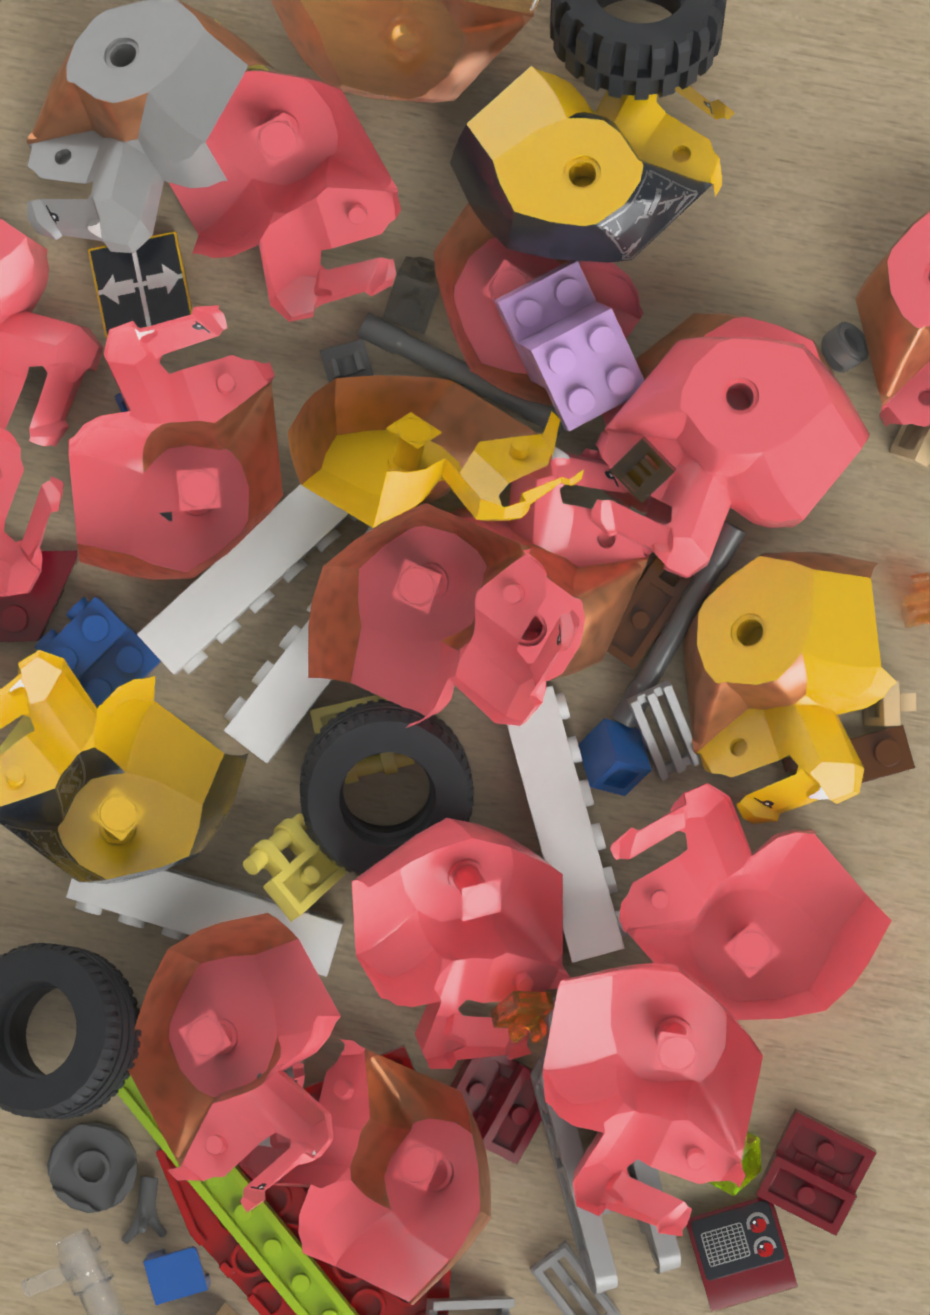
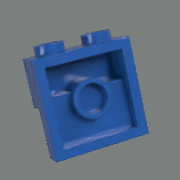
M85 596L81 598L66 614L71 622L59 634L54 629H51L34 646L37 651L41 650L64 658L96 708L119 686L134 679L146 678L162 662L141 640L137 633L99 596H95L91 601Z

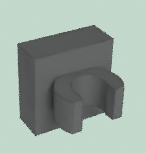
M363 338L320 351L329 383L336 378L374 375Z

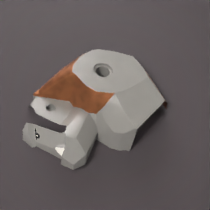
M180 0L140 1L108 9L99 14L75 41L52 80L34 129L27 138V144L31 148L27 166L34 170L40 178L83 184L93 181L92 193L88 199H38L28 201L27 218L37 233L54 240H58L63 235L104 241L110 252L134 253L153 235L164 181L188 188L209 187L221 181H228L205 142L248 66L259 64L269 66L274 70L276 69L247 42L211 17Z

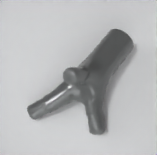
M141 1176L136 1213L129 1230L122 1237V1241L126 1244L138 1232L145 1233L147 1225H150L160 1237H164L167 1234L166 1229L160 1223L156 1209L158 1177Z

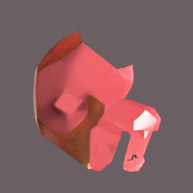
M219 305L194 307L191 315L146 328H139L134 321L109 330L104 357L128 411L99 416L84 424L78 433L69 439V462L76 536L81 563L127 576L153 580L194 578L234 549L271 513L282 498L283 489L272 391V379L275 374L270 362L260 363L231 355L182 369L172 374H169L160 364L162 355L217 337L224 329H228L224 314L218 309ZM172 512V521L167 520L160 513Z
M269 913L209 926L198 930L168 948L147 989L135 1025V1031H142L141 1037L138 1036L141 1043L137 1051L139 1052L138 1057L132 1062L135 1063V1066L132 1069H128L180 1166L168 1170L177 1181H205L212 1177H225L254 1148L274 1133L291 1139L290 1148L244 1188L243 1198L240 1201L246 1212H250L264 1202L265 1191L297 1165L306 1164L320 1158L333 1141L331 1113L284 1071L315 1054L329 1038L335 1023L341 1016L298 937Z
M342 1040L344 1042V1050L336 1063L326 1071L319 1103L331 1113L333 1141L320 1158L306 1164L297 1165L273 1185L309 1188L299 1214L298 1233L303 1246L302 1253L334 1265L414 1305L456 1264L491 1219V1179L486 1148L477 1123L461 1091L359 1046L353 1040ZM299 1062L292 1066L293 1080L303 1088L305 1077L304 1064ZM274 1133L263 1140L240 1161L239 1166L254 1180L290 1148L291 1139Z

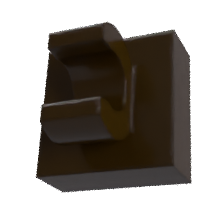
M644 436L609 471L643 503L676 471V468Z

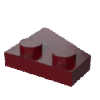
M78 550L41 551L42 571L31 591L25 594L0 596V642L39 641L43 637L49 624L50 616L59 603L74 565L79 560Z

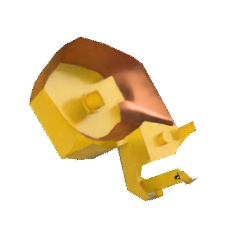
M373 375L336 378L313 393L302 406L288 430L290 453L301 485L372 528L414 508L419 503L434 502L447 495L451 489L476 520L510 521L520 519L526 515L530 504L560 483L570 486L575 485L582 479L584 472L583 469L571 479L561 477L521 494L520 503L503 507L499 494L510 482L548 465L550 456L554 453L561 419L551 411L543 434H539L454 381L434 377Z
M763 553L726 579L703 602L683 641L692 743L694 753L700 755L704 770L712 774H723L732 778L781 760L788 755L798 765L795 775L748 794L740 803L736 804L742 817L753 825L777 822L781 813L817 800L830 799L835 804H838L860 792L864 767L838 714L868 708L882 699L891 686L897 683L881 667L871 582L873 569L879 563L833 553Z

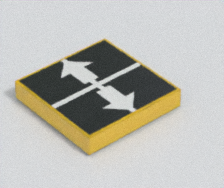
M176 231L151 236L134 253L110 252L107 246L88 249L106 338H108L110 329L134 321L139 328H146L192 314L193 308Z

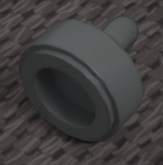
M841 322L823 336L821 341L823 356L831 369L839 373H845L866 360L869 355L865 336L855 325L848 322Z

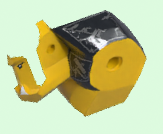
M532 66L465 125L454 148L450 162L469 205L481 223L507 249L550 259L605 263L632 260L709 187L713 186L715 197L722 187L720 158L714 152L711 141L667 114L656 102L657 94L649 95L648 100H634L633 95H622V99L609 96L606 90L596 111H594L570 82ZM679 86L675 88L677 93L715 120L721 118L729 120L735 114L731 108L719 99L710 102L691 86L683 90Z
M38 650L18 663V675L16 678L0 689V729L21 715L31 717L35 728L33 732L24 736L0 755V824L73 879L83 883L109 884L125 882L161 872L196 858L224 822L235 799L249 753L244 755L223 753L155 702L156 675L150 678L134 679L119 686L96 708L64 658Z

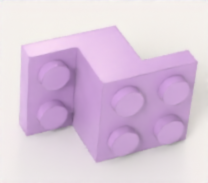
M570 260L493 300L530 380L546 389L565 430L571 431L628 401L645 381L612 308L596 301L577 260Z

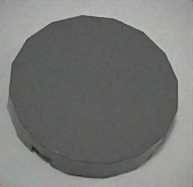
M95 1121L79 1123L65 1131L51 1149L47 1168L52 1188L61 1201L72 1209L94 1213L114 1207L124 1200L134 1186L138 1173L136 1151L124 1133L115 1126Z

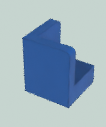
M604 718L578 745L591 788L626 796L652 771L641 734L637 727L633 729L620 722Z
M195 1246L167 1254L165 1249L151 1252L146 1255L143 1261L155 1305L204 1292L210 1287L209 1274H204L199 1253Z

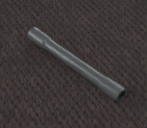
M370 312L367 314L358 332L357 337L363 338V340L392 354H399L520 414L524 419L544 429L548 423L551 411L558 417L554 407L524 400L498 389L470 371L466 362L409 335L404 329ZM561 421L558 427V436L560 435L563 429Z
M724 521L709 564L693 575L637 676L629 683L611 716L614 719L635 729L637 724L626 699L658 684L684 639L695 615L708 597L721 572L730 563L746 535L745 531ZM648 701L641 704L643 712H645L649 705Z

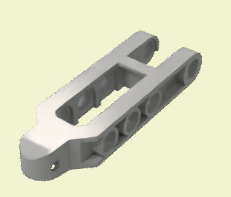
M556 997L547 1001L539 1015L544 1048L534 1064L530 1076L582 1269L589 1288L594 1294L618 1286L616 1268L601 1217L614 1211L605 1209L600 1216H597L576 1206L573 1189L574 1170L584 1155L578 1129L576 1126L560 1118L552 1106L545 1102L543 1066ZM638 1159L628 1166L631 1178L663 1192L656 1168L650 1167ZM638 1220L640 1231L646 1234L652 1257L657 1266L654 1269L655 1272L659 1274L680 1267L681 1256L676 1236L660 1234L656 1226Z

